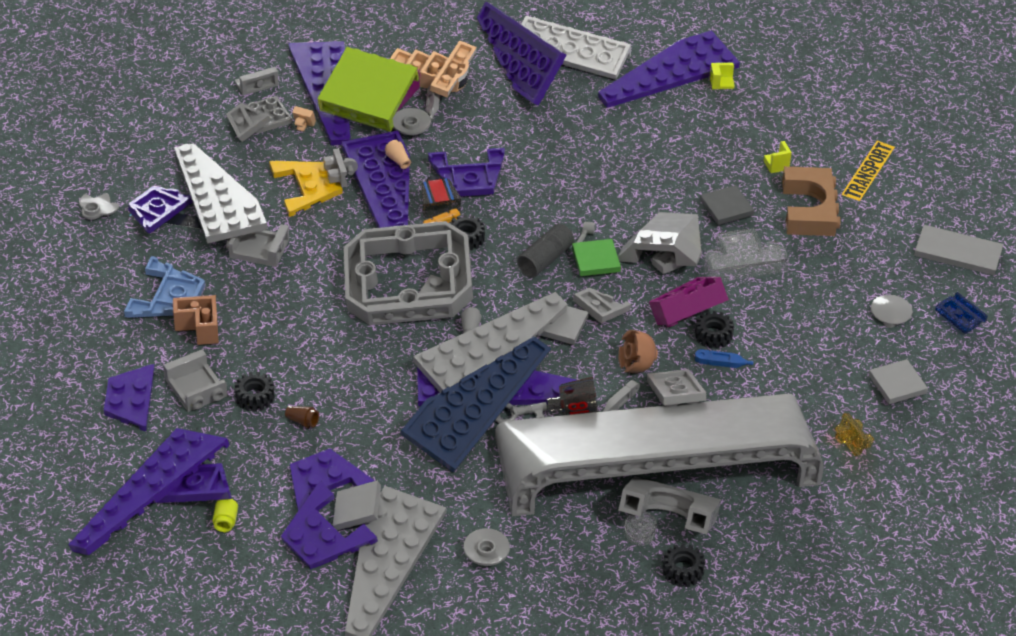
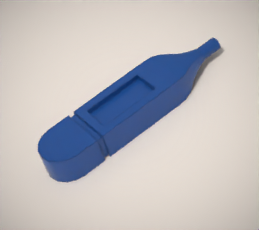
M699 349L695 352V361L699 364L739 368L747 364L753 365L754 362L747 361L735 353Z

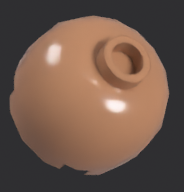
M628 330L623 335L622 340H625L623 347H619L618 357L620 367L625 366L626 370L624 372L641 373L648 370L658 356V351L652 337L637 330Z

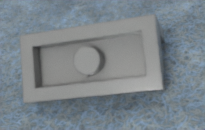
M276 67L240 76L239 79L235 80V84L243 96L279 86L278 70Z

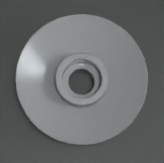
M406 108L395 113L393 125L394 129L402 134L417 135L428 130L431 125V118L423 110Z
M485 528L470 533L464 541L463 548L466 557L473 563L491 566L506 559L510 551V544L507 537L501 532Z

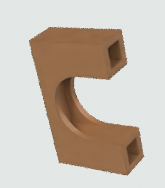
M784 166L782 177L783 194L809 195L822 203L815 207L788 206L786 214L787 235L835 236L836 229H840V217L837 216L839 213V203H835L837 201V190H834L836 187V176H832V168Z

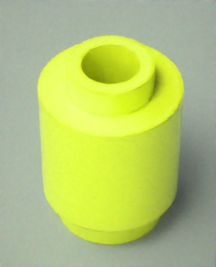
M233 499L216 501L212 520L216 530L229 532L235 526L238 512L236 501Z

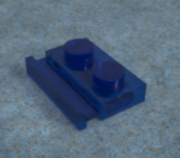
M958 292L955 293V296H950L936 304L935 311L964 334L980 326L981 322L985 323L987 321L988 315Z

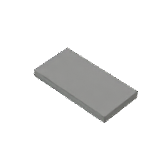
M923 225L914 256L995 275L1003 244Z

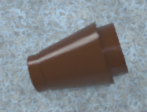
M289 405L286 408L285 417L306 428L317 425L319 411L315 410L314 407Z

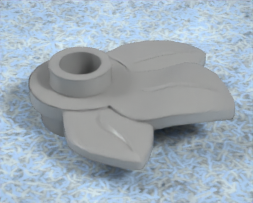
M108 193L96 198L84 194L79 200V204L82 207V216L89 220L97 219L103 215H111L119 209L118 203H110Z

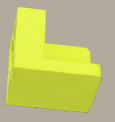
M711 63L710 82L712 89H734L733 63Z
M785 141L780 142L779 152L764 155V163L770 173L781 172L784 170V166L790 167L792 152Z

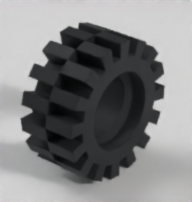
M459 215L457 220L453 218L452 222H449L463 232H471L468 234L470 251L473 250V247L478 249L479 245H483L485 225L483 221H480V218L474 219L473 215H470V218L467 215L461 218Z
M707 311L706 315L702 313L697 318L695 338H697L698 343L702 342V346L709 345L711 349L712 346L720 349V345L724 348L726 343L728 345L731 343L734 331L733 320L729 319V315L723 316L724 312L721 311L719 314H716L717 311H713V314ZM709 328H717L721 331H711Z
M249 372V376L243 374L242 379L238 378L237 383L235 382V399L237 405L240 404V408L246 407V411H250V408H253V412H257V408H260L262 411L264 406L268 408L270 403L273 404L275 398L274 382L270 376L267 378V374L263 373L260 376V372H256V375ZM250 390H261V391H262V392L257 393V394L248 393V391H250Z
M677 544L673 546V549L670 547L665 552L663 558V576L666 575L665 579L667 581L671 579V584L673 585L677 582L678 587H682V584L690 587L691 582L693 585H696L697 581H701L704 575V554L699 553L700 550L698 548L693 550V545L690 544L688 548L685 547V544H681L680 548ZM679 562H685L690 564L692 567L688 569H683L677 567L675 564Z

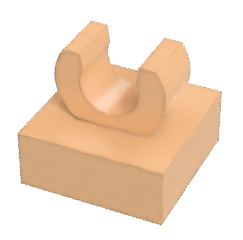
M294 107L292 113L295 125H297L296 130L304 132L307 125L312 127L315 125L316 119L312 110Z

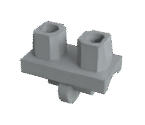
M339 148L333 149V156L323 157L329 183L340 182L341 187H348L345 176L347 174L353 175L358 169L356 160L345 158L343 161Z

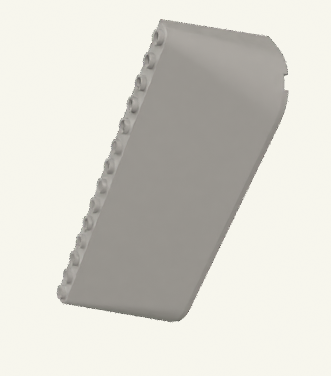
M792 394L699 402L698 404H678L674 407L656 406L503 421L495 429V439L512 516L534 514L537 493L545 486L558 482L775 460H792L799 464L798 486L805 487L821 485L824 467L821 455L798 401Z

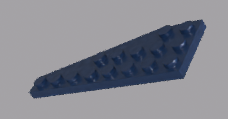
M531 337L514 347L507 354L499 356L492 363L482 366L460 379L453 386L447 387L436 396L426 399L403 427L400 435L454 473L549 354L551 348L536 337Z

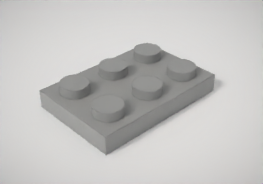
M689 369L647 374V383L663 405L674 407L680 403L698 404L699 401H706V391Z

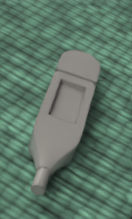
M429 86L427 89L426 112L429 114L431 121H433V117L439 109L440 95L430 91Z
M634 380L629 381L626 386L608 400L603 412L618 410L638 392L640 384Z

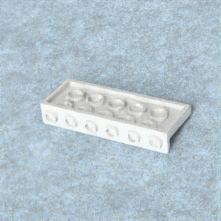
M525 16L522 25L567 55L562 64L565 66L616 80L626 58L630 59L631 44L594 35L535 17Z

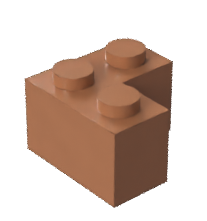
M216 295L173 298L175 331L196 330L197 345L219 343Z

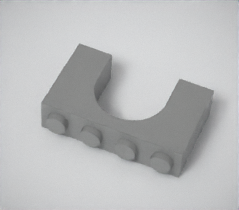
M634 476L623 488L618 511L641 516L647 509L672 511L687 518L685 529L708 534L717 520L721 499Z

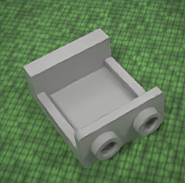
M281 224L277 232L263 230L229 238L226 244V249L229 250V258L277 267L289 242V226Z
M203 349L163 365L166 382L188 412L200 409L204 405L227 397L225 380L219 381L207 364V356Z

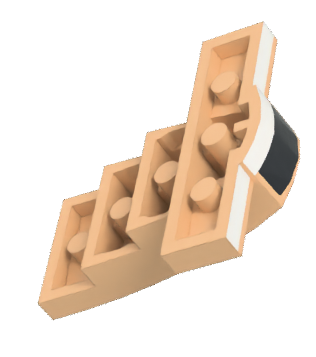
M459 41L449 57H445L435 51L431 55H427L415 49L413 54L397 48L390 59L417 67L420 70V87L428 89L430 86V91L448 97L451 92H457L467 84L469 63L475 55L477 47Z

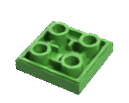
M612 239L572 243V251L580 276L621 272V265Z

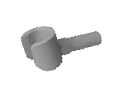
M584 222L582 233L577 242H583L587 234L594 235L595 223Z

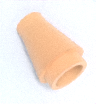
M397 140L390 141L385 146L386 155L402 169H406L410 166L411 160L408 158L403 144Z

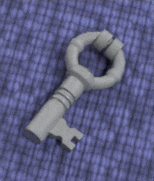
M543 402L516 407L509 403L506 408L510 409L511 417L509 419H501L499 415L495 422L500 424L503 421H513L519 415L534 413L536 418H544L542 413L547 411V404Z

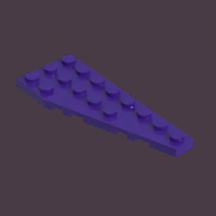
M485 1L477 19L483 31L487 33V39L493 44V50L501 66L506 69V75L512 81L513 89L539 106L567 55Z
M712 30L678 40L600 90L598 98L606 108H610L710 77L711 63H733L734 69L739 68L740 62Z
M399 131L342 142V150L346 158L355 159L358 164V169L354 172V176L377 228L408 225L410 166L402 169L386 155L385 146L390 141L397 140L403 144L410 159L409 152Z

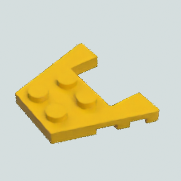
M269 161L274 178L294 174L303 196L284 200L289 217L296 215V212L303 209L305 211L311 208L312 204L325 202L343 193L340 182L329 183L324 162Z

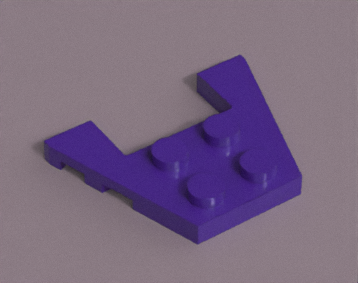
M505 148L487 149L488 163L448 165L446 152L428 153V161L445 185L444 179L447 178L453 197L494 194L505 156Z
M330 448L290 464L298 511L320 481L329 490L350 482L355 487L375 481Z
M321 481L316 485L281 535L282 541L310 569L336 560L339 555L349 551L351 553L358 551L359 547L370 543L372 545L378 542L377 536L365 524H362L344 538L318 512L335 499L334 494Z

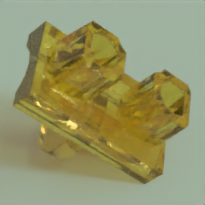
M843 413L842 421L835 428L837 432L835 439L838 443H846L855 456H859L864 449L870 448L874 441L870 433L865 434L862 431L863 424L859 419H853L849 413Z

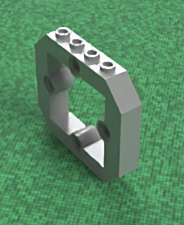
M446 221L364 229L344 246L345 299L347 309L369 325L454 317L473 300L468 234ZM448 247V253L442 254L439 257L438 263L440 276L443 280L450 282L451 291L419 294L415 289L408 288L402 290L399 296L368 299V290L376 287L378 278L375 264L367 261V255L396 252L412 254L416 250Z

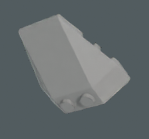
M659 212L622 247L618 255L619 262L637 263L643 250L675 252L676 265L697 266L702 255L698 214Z

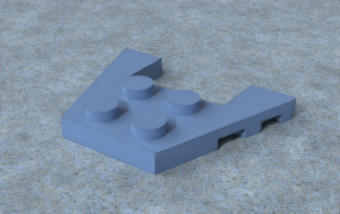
M151 256L145 268L146 275L162 277L163 280L152 302L130 298L124 310L125 317L173 316V298L201 296L205 288V280L184 270L180 272L174 269L173 265L167 262L163 264L158 261V258Z

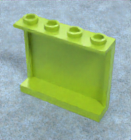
M346 47L317 98L319 109L326 113L391 132L394 127L393 117L413 80L419 81L418 69L411 64L400 63L394 59H387L359 49Z

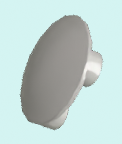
M896 295L879 296L873 300L870 312L875 318L889 328L905 323L911 319L913 313L909 302Z

